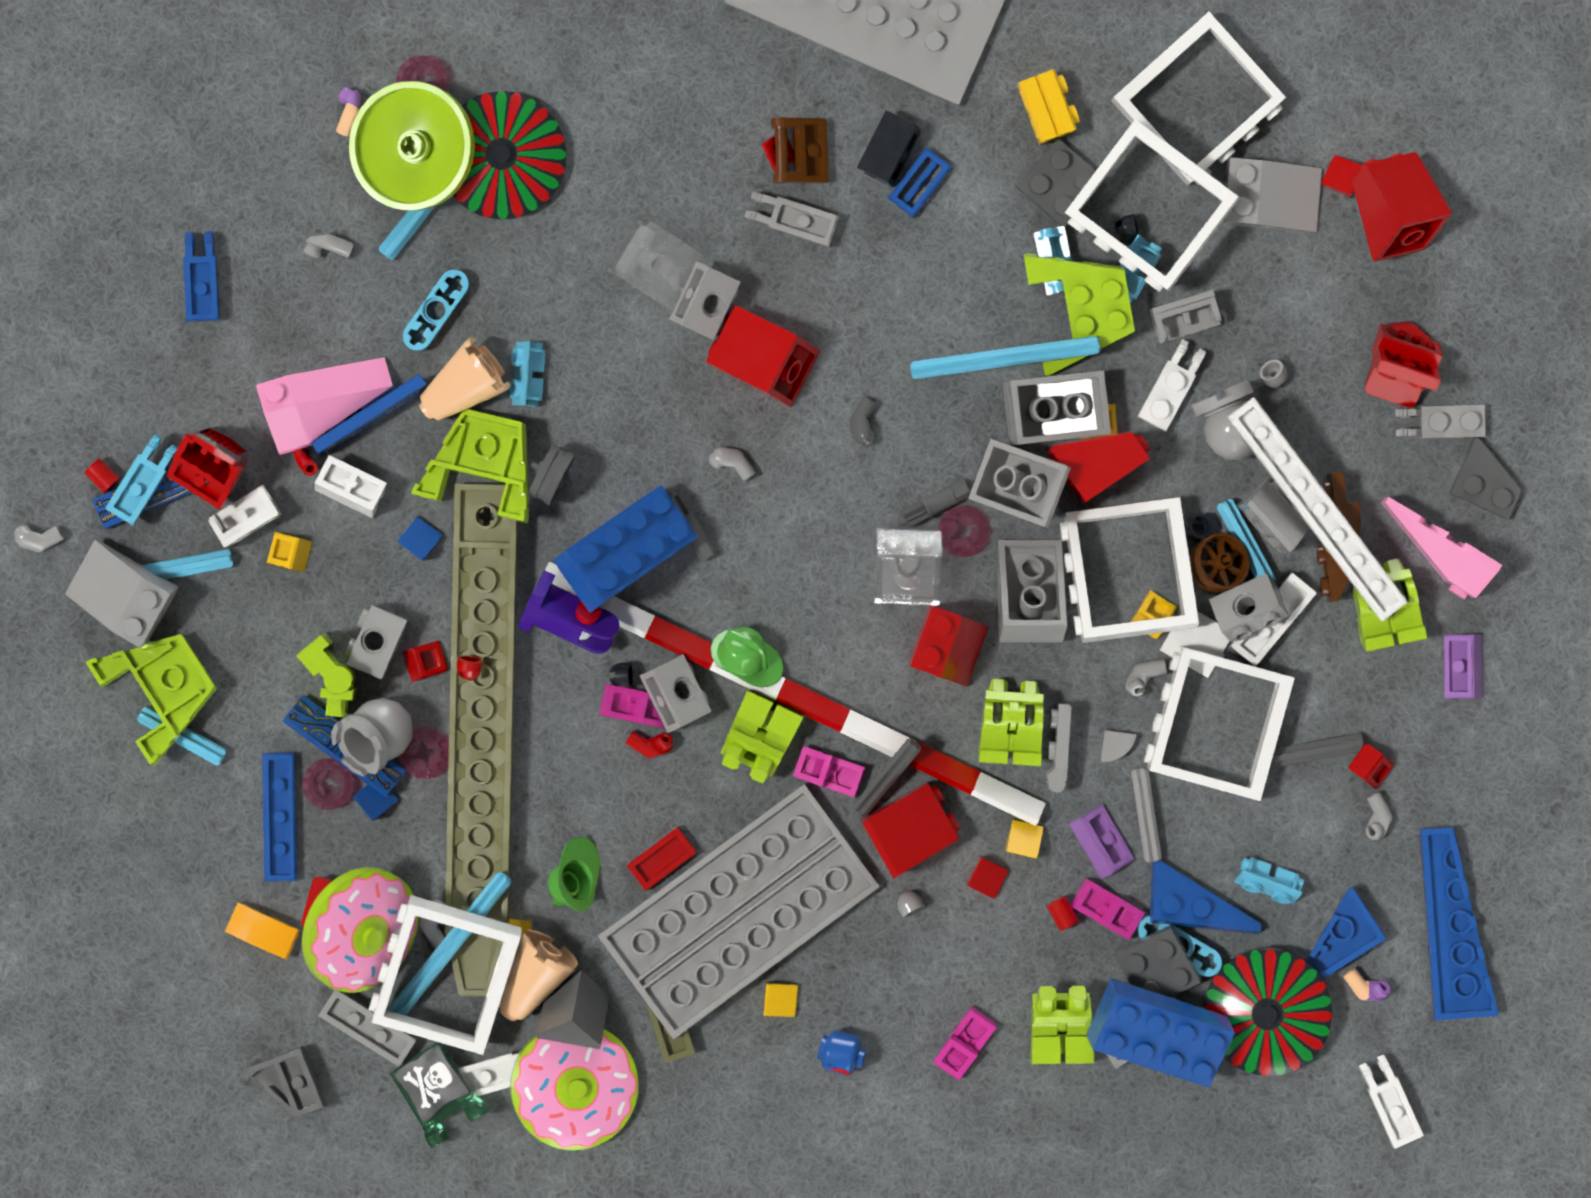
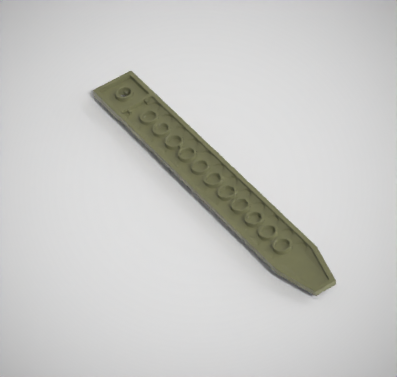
M455 484L445 905L464 911L468 910L496 873L503 872L510 878L519 521L497 515L505 485ZM485 507H489L490 512L495 515L494 520H490V525L488 526L485 525L484 520L479 519V513H484ZM468 655L483 659L480 676L472 681L461 678L457 673L456 667L458 656ZM510 886L485 917L509 924ZM445 924V935L447 936L453 927ZM472 932L451 958L459 996L486 997L503 941Z

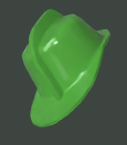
M745 626L736 627L718 634L712 641L711 656L717 666L744 682L756 687H769L776 684L781 678L783 672L781 657L774 648L763 641L761 635L754 629Z
M576 837L571 839L565 845L560 864L549 874L548 888L553 897L552 902L556 906L565 905L581 912L589 909L593 904L600 873V858L595 845L588 838Z

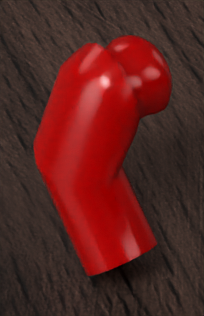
M311 446L292 451L295 461L304 475H315L318 466L307 452V449Z
M633 730L625 744L646 758H655L670 752L673 748L674 740L669 733L665 732L646 739Z

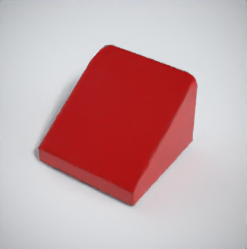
M1334 155L1321 181V185L1349 198L1354 193L1352 181L1359 173L1361 165Z
M439 640L402 652L412 682L448 671Z
M1365 744L1348 768L1376 790L1392 770L1394 763L1371 745Z
M980 856L966 885L995 899L1009 870Z

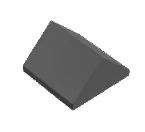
M582 970L571 974L544 1000L537 1038L600 1049L610 995Z

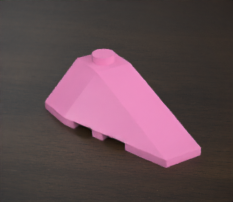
M385 357L286 375L256 385L263 412L279 455L311 446L313 441L318 439L319 436L332 427H337L348 416L359 409L363 410L394 388Z
M1383 498L1381 504L1441 578L1451 585L1448 590L1464 600L1467 596L1477 598L1502 567L1500 563L1468 543L1454 542V537L1449 532L1433 524L1429 526L1425 523L1427 521L1425 518L1392 498Z

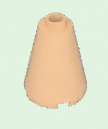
M470 337L462 344L420 395L421 403L419 407L427 418H434L438 421L500 395L510 388L509 381L504 384L501 379L505 372L494 355L486 346L482 345L478 348L473 344L477 340L476 338Z
M529 929L521 935L499 1004L501 1008L500 1013L511 1021H516L517 1019L524 1020L575 971L578 965L576 957L564 945L560 950L551 944L555 939L539 931Z

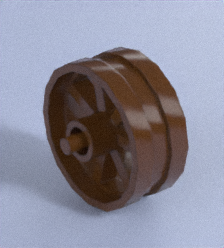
M1226 533L1212 534L1196 543L1189 553L1192 579L1197 586L1206 592L1213 594L1224 593L1243 583L1248 575L1250 567L1248 552L1243 543L1233 535ZM1207 542H1217L1216 553L1210 548ZM1224 545L1230 549L1231 554L1224 552ZM1202 550L1209 557V560L1200 559ZM1234 557H1235V561H1236V566H1237V568L1234 567V566H1232V563H1233V559H1232V558H1234ZM1202 567H1205L1206 571L1208 572V575L1205 574ZM1226 571L1236 575L1231 584H1229ZM1216 573H1218L1221 585L1212 581Z

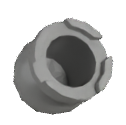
M1249 380L1225 389L1226 396L1217 399L1216 395L1208 396L1191 404L1195 417L1203 414V417L1206 418L1203 428L1205 440L1215 454L1226 460L1248 459L1254 455L1253 451L1227 418L1248 401V394L1254 392Z
M379 698L362 704L354 715H348L337 722L331 731L333 746L338 743L340 751L345 756L341 759L342 763L352 772L365 777L369 773L376 774L386 766L387 761L403 754L413 738L414 729L411 715L399 702Z

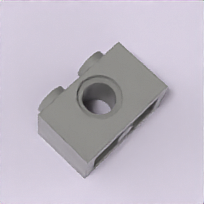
M696 261L670 320L714 340L716 334L723 328L724 317L730 304L737 298L740 281ZM711 295L709 306L704 308L706 298Z
M1268 573L1209 599L1220 630L1230 642L1245 640L1253 632L1262 628L1274 627L1281 622V619L1289 616L1278 586ZM1255 606V609L1251 614L1245 615V612L1249 607Z
M371 605L370 610L364 609L357 623V626L362 628L357 640L351 638L344 656L349 657L347 665L379 679H384L409 620L375 605ZM373 631L380 633L384 640L382 647L378 650H372L367 645V637Z
M684 654L640 675L667 733L712 712L708 705V697L700 689L694 677V669L686 661ZM675 686L680 690L681 698L676 695Z

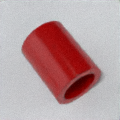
M101 458L93 462L84 472L104 494L110 491L120 480Z
M1065 895L1046 905L1059 931H1063L1079 921Z

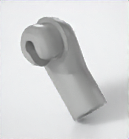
M719 447L709 456V463L712 467L716 469L723 466L734 467L743 482L756 473L739 449Z
M1381 791L1366 798L1373 811L1365 829L1367 837L1371 840L1383 838L1392 822V814Z

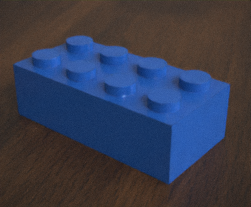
M660 485L557 556L553 562L589 613H591L686 547L698 536L663 486Z
M1111 978L1086 1034L1094 1051L1210 1088L1235 1032L1228 1017Z

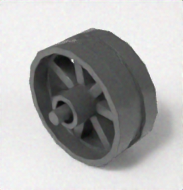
M553 444L544 461H540L539 464L532 462L530 468L535 470L534 475L536 477L528 495L534 498L537 497L543 500L542 502L551 505L559 489H563L565 485L571 487L573 483L568 480L569 474L567 473L575 455L568 451L565 452Z

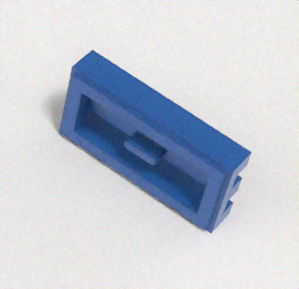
M926 147L887 199L913 218L952 166ZM929 157L932 162L903 200L897 197L925 159ZM938 164L942 167L941 171L911 208L907 204Z

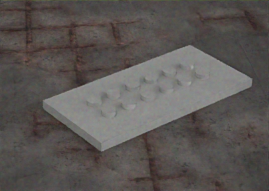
M725 0V4L959 106L1005 0Z
M802 784L597 936L674 1040L878 889L879 885L805 784Z

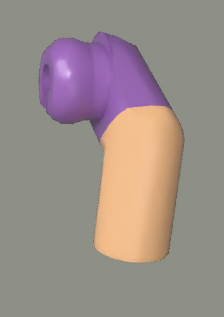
M345 87L339 94L340 103L346 104L336 131L343 136H350L354 119L360 110L362 97L357 89L353 91L351 88Z
M1355 967L1343 975L1348 985L1361 1000L1382 1001L1390 994L1391 988L1386 981L1364 980Z

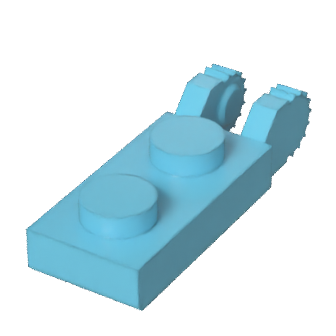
M154 434L142 454H138L105 508L132 526L136 524L168 472L166 469L173 461V457L178 447L172 444L164 453V457L159 465L150 461L149 458L161 443L162 437Z

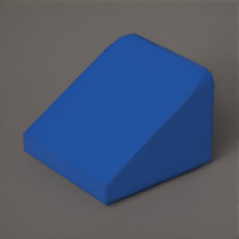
M417 516L397 542L424 561L443 535Z
M368 784L352 796L372 821L399 800L392 790L385 798Z

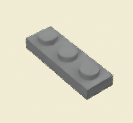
M334 990L318 1016L400 1067L417 1038L409 1033L372 1023L373 1012L369 1011L368 1007L346 993Z

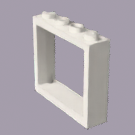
M1208 12L1116 94L1111 101L1131 123L1136 119L1165 141L1130 100L1202 35L1210 30L1270 97L1262 107L1197 164L1198 167L1210 175L1212 171L1208 167L1217 159L1221 164L1236 151L1232 146L1240 138L1247 142L1260 130L1256 124L1261 119L1266 117L1270 121L1283 109L1279 103L1286 97L1214 16ZM1163 158L1187 186L1194 181Z
M1135 119L1065 213L1071 217L1067 222L1082 234L1086 229L1096 236L1093 241L1096 245L1107 253L1114 249L1122 255L1119 259L1121 264L1133 273L1139 268L1148 275L1144 281L1160 292L1163 287L1168 291L1171 290L1240 198ZM1135 137L1222 201L1166 276L1080 212Z
M1180 497L1065 513V522H1060V535L1062 541L1068 542L1069 553L1064 554L1066 573L1072 572L1074 584L1068 586L1071 604L1077 603L1078 616H1073V623L1076 635H1081L1082 643L1197 628L1199 620ZM1166 512L1181 616L1092 627L1077 523Z
M1180 647L1179 652L1174 651L1172 660H1170L1169 670L1173 671L1170 683L1165 682L1160 700L1165 702L1162 714L1156 713L1152 726V731L1156 732L1153 745L1148 744L1145 751L1144 762L1148 763L1147 770L1261 801L1294 677ZM1190 659L1276 682L1247 787L1161 764Z
M410 895L408 904H401L396 922L401 923L399 933H392L388 944L387 952L392 953L389 964L383 962L377 980L383 982L380 993L373 992L368 1010L373 1012L372 1023L483 1055L521 938V927ZM415 916L503 941L474 1036L386 1010Z

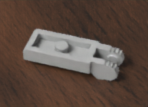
M752 192L751 199L755 202L775 207L771 217L761 215V213L756 211H746L745 218L768 225L770 229L829 247L839 216L779 196L774 198L758 192Z
M1485 405L1421 406L1419 409L1395 410V416L1399 418L1420 416V429H1411L1410 427L1396 429V437L1420 436V439L1486 437Z
M1058 702L1057 708L1051 709L1050 728L1055 729V741H1049L1048 760H1053V766L1046 772V786L1052 792H1056V794L1063 791L1065 785H1067L1065 782L1067 781L1072 709L1069 703Z

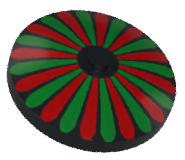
M497 91L485 93L464 103L462 107L467 113L474 133L475 150L470 172L463 185L453 197L469 211L494 220L517 219L537 211L555 194L563 179L566 168L565 140L554 117L534 99L514 92Z
M1262 947L1236 955L1227 961L1218 973L1215 974L1205 997L1204 1009L1227 1016L1235 1032L1223 1058L1233 1066L1251 1074L1276 1076L1301 1068L1318 1054L1330 1032L1332 1002L1324 979L1307 960L1288 950Z

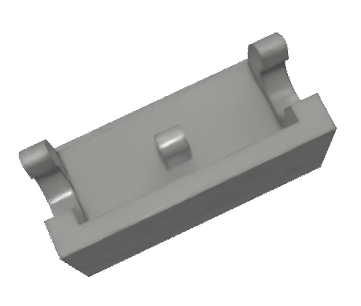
M1213 290L1149 310L1159 344L1221 325L1220 321H1222Z

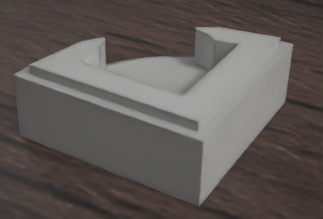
M1104 730L1100 762H1111L1123 757L1133 746L1136 734Z

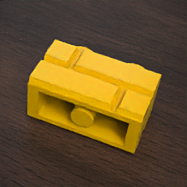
M1055 69L1017 84L1039 145L1074 133L1077 130L1075 124L1080 122L1074 104L1070 106L1067 104L1064 94L1069 91L1062 74L1057 76Z

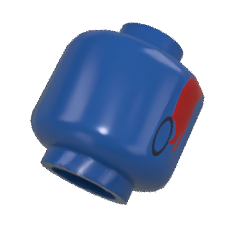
M834 1030L829 1036H823L817 1059L822 1060V1067L825 1070L849 1076L856 1067L862 1068L867 1050L861 1049L862 1041L859 1036Z

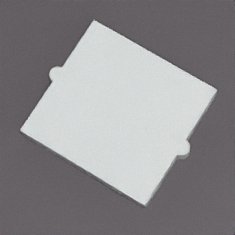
M1197 611L1199 620L1197 628L1170 631L1160 651L1173 657L1174 651L1179 652L1180 647H1185L1224 658L1223 651L1228 645L1229 640L1221 632L1217 622ZM1190 659L1188 667L1208 678L1215 666Z

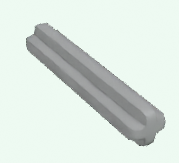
M1137 768L1131 771L1144 860L1146 862H1156L1162 859L1149 770L1147 768Z

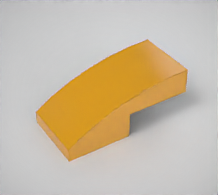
M239 902L225 932L284 959L289 958L301 931L275 917L268 916Z

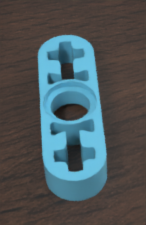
M454 269L449 270L439 279L403 331V341L408 348L413 351H423L431 345L469 290V280L463 272ZM459 276L462 278L460 284L463 288L460 292L454 290L450 294L449 298L455 300L450 305L443 297L436 294L440 289L445 294L449 289V285L446 283L449 277L455 279ZM435 301H439L445 306V314L438 320L431 319L427 314L429 304ZM420 316H423L428 323L436 325V328L432 332L427 327L423 333L426 341L423 344L417 342L413 345L410 343L413 339L409 335L410 331L420 330L423 323L418 322Z
M1150 915L1144 916L1137 926V932L1141 939L1146 937L1147 934L1144 925L1146 923L1153 924L1150 923ZM1158 924L1157 928L1161 930L1169 925ZM1172 925L1178 937L1181 936L1187 939L1188 949L1186 952L1189 957L1193 954L1195 944L1200 946L1196 951L1204 957H1207L1209 953L1213 955L1211 960L1215 963L1214 967H1206L1205 970H1201L1202 963L1192 957V963L1197 972L1204 977H1211L1217 974L1222 966V959L1219 953Z

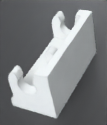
M329 455L315 481V491L373 518L379 500L385 493L387 483Z
M261 485L209 517L208 521L223 547L228 548L281 516L282 513L266 487Z

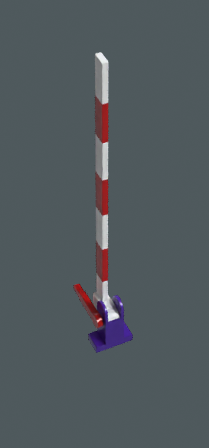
M551 562L548 563L538 580L518 625V628L530 632L532 626L535 625L596 654H603L611 648L613 637H615L619 627L673 653L678 655L684 654L686 659L890 757H893L903 743L909 739V737L782 676L776 684L769 687L750 685L717 666L711 656V642L615 596L589 613L556 564ZM917 742L921 750L909 766L1034 826L1037 825L1046 803Z

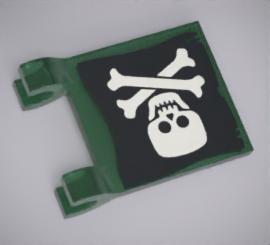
M434 1043L389 1073L423 1127L425 1139L431 1148L450 1138L445 1128L439 1122L461 1107L464 1108V1112L470 1122L479 1119L489 1112L485 1103L473 1093L443 1043Z

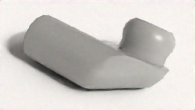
M332 234L314 235L306 240L307 245L304 248V253L318 258L321 255L322 249L348 258L352 251L353 243Z
M21 525L14 532L15 542L18 546L35 552H42L64 540L57 526L39 534L31 531L27 525Z
M1160 659L1136 664L1126 679L1125 687L1127 691L1135 697L1144 694V688L1150 677L1167 674L1165 660Z
M433 900V902L444 905V903L441 900ZM421 917L419 922L420 928L434 949L439 946L445 937L438 927V922Z

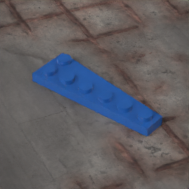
M1453 827L1419 829L1433 1018L1435 1021L1498 1016V1009L1484 960L1485 956L1477 931L1476 919L1472 911L1470 894L1463 874L1464 870Z

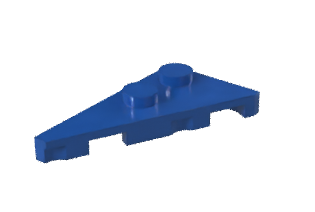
M1162 861L1152 863L1150 923L1250 934L1261 932V923Z
M1353 886L1345 893L1306 959L1316 968L1323 979L1386 940V936Z

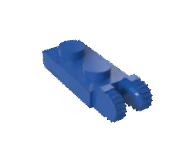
M213 231L205 232L204 245L206 256L195 257L196 242L193 232H186V257H183L186 322L220 321L217 257L215 256Z

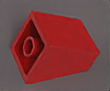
M1417 152L1404 155L1397 153L1382 160H1368L1360 166L1359 173L1352 181L1368 246L1374 262L1425 250L1452 214Z
M735 305L732 312L728 313L725 317L723 329L718 339L710 346L706 363L771 398L792 407L820 350L798 335Z
M1132 432L1058 444L1045 450L1052 461L1071 467L1066 482L1081 503L1087 502L1150 459L1147 455V452L1150 451L1148 444L1140 434L1135 436Z
M929 605L907 665L967 687L989 627Z
M925 782L860 819L893 879L959 839L956 832L961 830L952 813L946 815L940 804L945 802L937 785L930 787L928 782Z

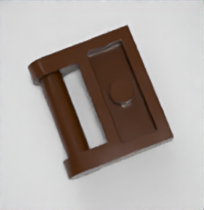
M772 118L771 129L775 131L776 173H773V183H829L826 119ZM787 129H793L794 172H789Z

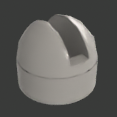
M1279 360L1268 361L1260 369L1261 379L1271 388H1279L1281 384L1287 381V370ZM1276 372L1277 375L1272 377L1271 374Z
M912 891L903 892L897 902L898 910L903 918L925 906L921 897Z

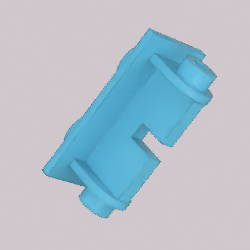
M1065 226L1046 228L1034 233L1040 257H1059L1072 261ZM1062 280L1044 282L1047 295L1064 292Z
M1138 234L1133 243L1128 247L1152 267L1156 266L1162 256L1159 254L1162 250L1160 246L1152 242L1149 243ZM1120 264L1119 266L1125 269L1131 303L1132 300L1138 298L1146 283L1144 281L1145 278L1139 276L1141 272L1139 268L1133 273L1123 264Z
M530 341L516 342V347L511 354L514 378L510 382L509 396L512 399V406L539 407V401H542L543 379L532 378L533 372H544L546 350H543V343Z
M1250 857V859L1243 858L1240 865V870L1242 871L1235 878L1234 883L1242 885L1241 887L1251 893L1261 892L1272 896L1271 898L1275 902L1281 904H1294L1301 896L1302 892L1300 890L1304 879L1299 878V874L1277 867L1274 877L1269 876L1272 864Z

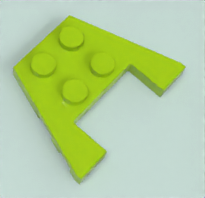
M1031 253L1024 254L1029 285L1055 280L1063 281L1072 339L1097 336L1100 349L1135 332L1124 267L1083 261V263L1068 261L1059 257H1040ZM1086 356L1044 361V374L1049 376Z
M463 410L443 440V447L434 460L431 459L425 468L427 472L420 483L415 484L411 494L442 502L451 470L506 484L498 509V516L528 523L526 424L478 411Z
M182 634L147 643L141 648L138 647L127 651L122 650L109 656L93 658L85 662L101 687L104 688L130 670L163 721L162 724L135 741L151 766H155L217 690L213 680Z

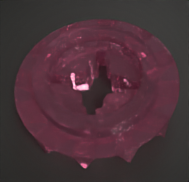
M418 55L409 58L401 65L397 73L396 83L417 81L415 70L418 69L424 77L435 75L427 82L428 84L437 86L445 91L447 89L448 78L446 70L438 60L430 56Z
M958 506L950 509L943 515L938 525V538L941 545L954 556H972L985 546L988 539L989 528L987 521L978 510L972 507ZM956 519L964 526L975 523L976 526L969 532L971 544L963 537L951 539L955 535L954 533L958 531Z
M431 728L416 729L413 732V738L409 746L400 755V761L405 770L414 777L420 779L434 778L440 775L448 766L449 743L445 736L437 730ZM421 740H423L424 745L426 744L427 749H438L439 751L429 757V767L426 766L423 758H412V755L421 750Z
M332 758L318 760L304 774L302 783L304 794L311 804L320 809H336L344 805L353 792V774ZM329 770H332V780L337 782V784H342V787L332 788L330 793H328V798H326L325 787L320 786L315 781L325 780Z

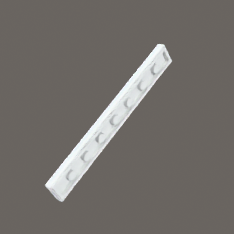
M1252 397L1227 417L1378 619L1383 622L1405 605L1408 601L1257 400Z

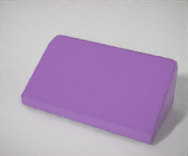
M1444 635V698H1482V635Z
M1103 804L1069 824L1100 878L1112 875L1134 860L1132 853Z

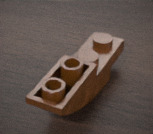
M1344 472L1327 474V480L1323 481L1324 491L1360 537V503L1347 504ZM1321 543V545L1316 547L1318 564H1323L1325 577H1320L1321 595L1327 596V602H1337L1346 588L1349 579Z

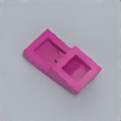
M605 684L599 715L665 728L648 692Z
M803 746L793 776L857 798L867 767Z
M1087 878L1070 904L1074 909L1127 940H1130L1145 912Z
M971 1006L933 1060V1063L957 1080H960L977 1057L980 1049L997 1028V1023Z

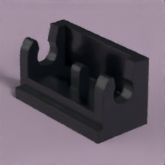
M886 110L857 168L863 171L864 174L893 188L921 133L920 128L916 124Z

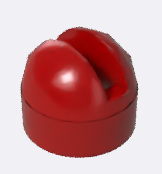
M468 655L458 656L456 666L458 675L468 681L478 678L482 671L483 659Z

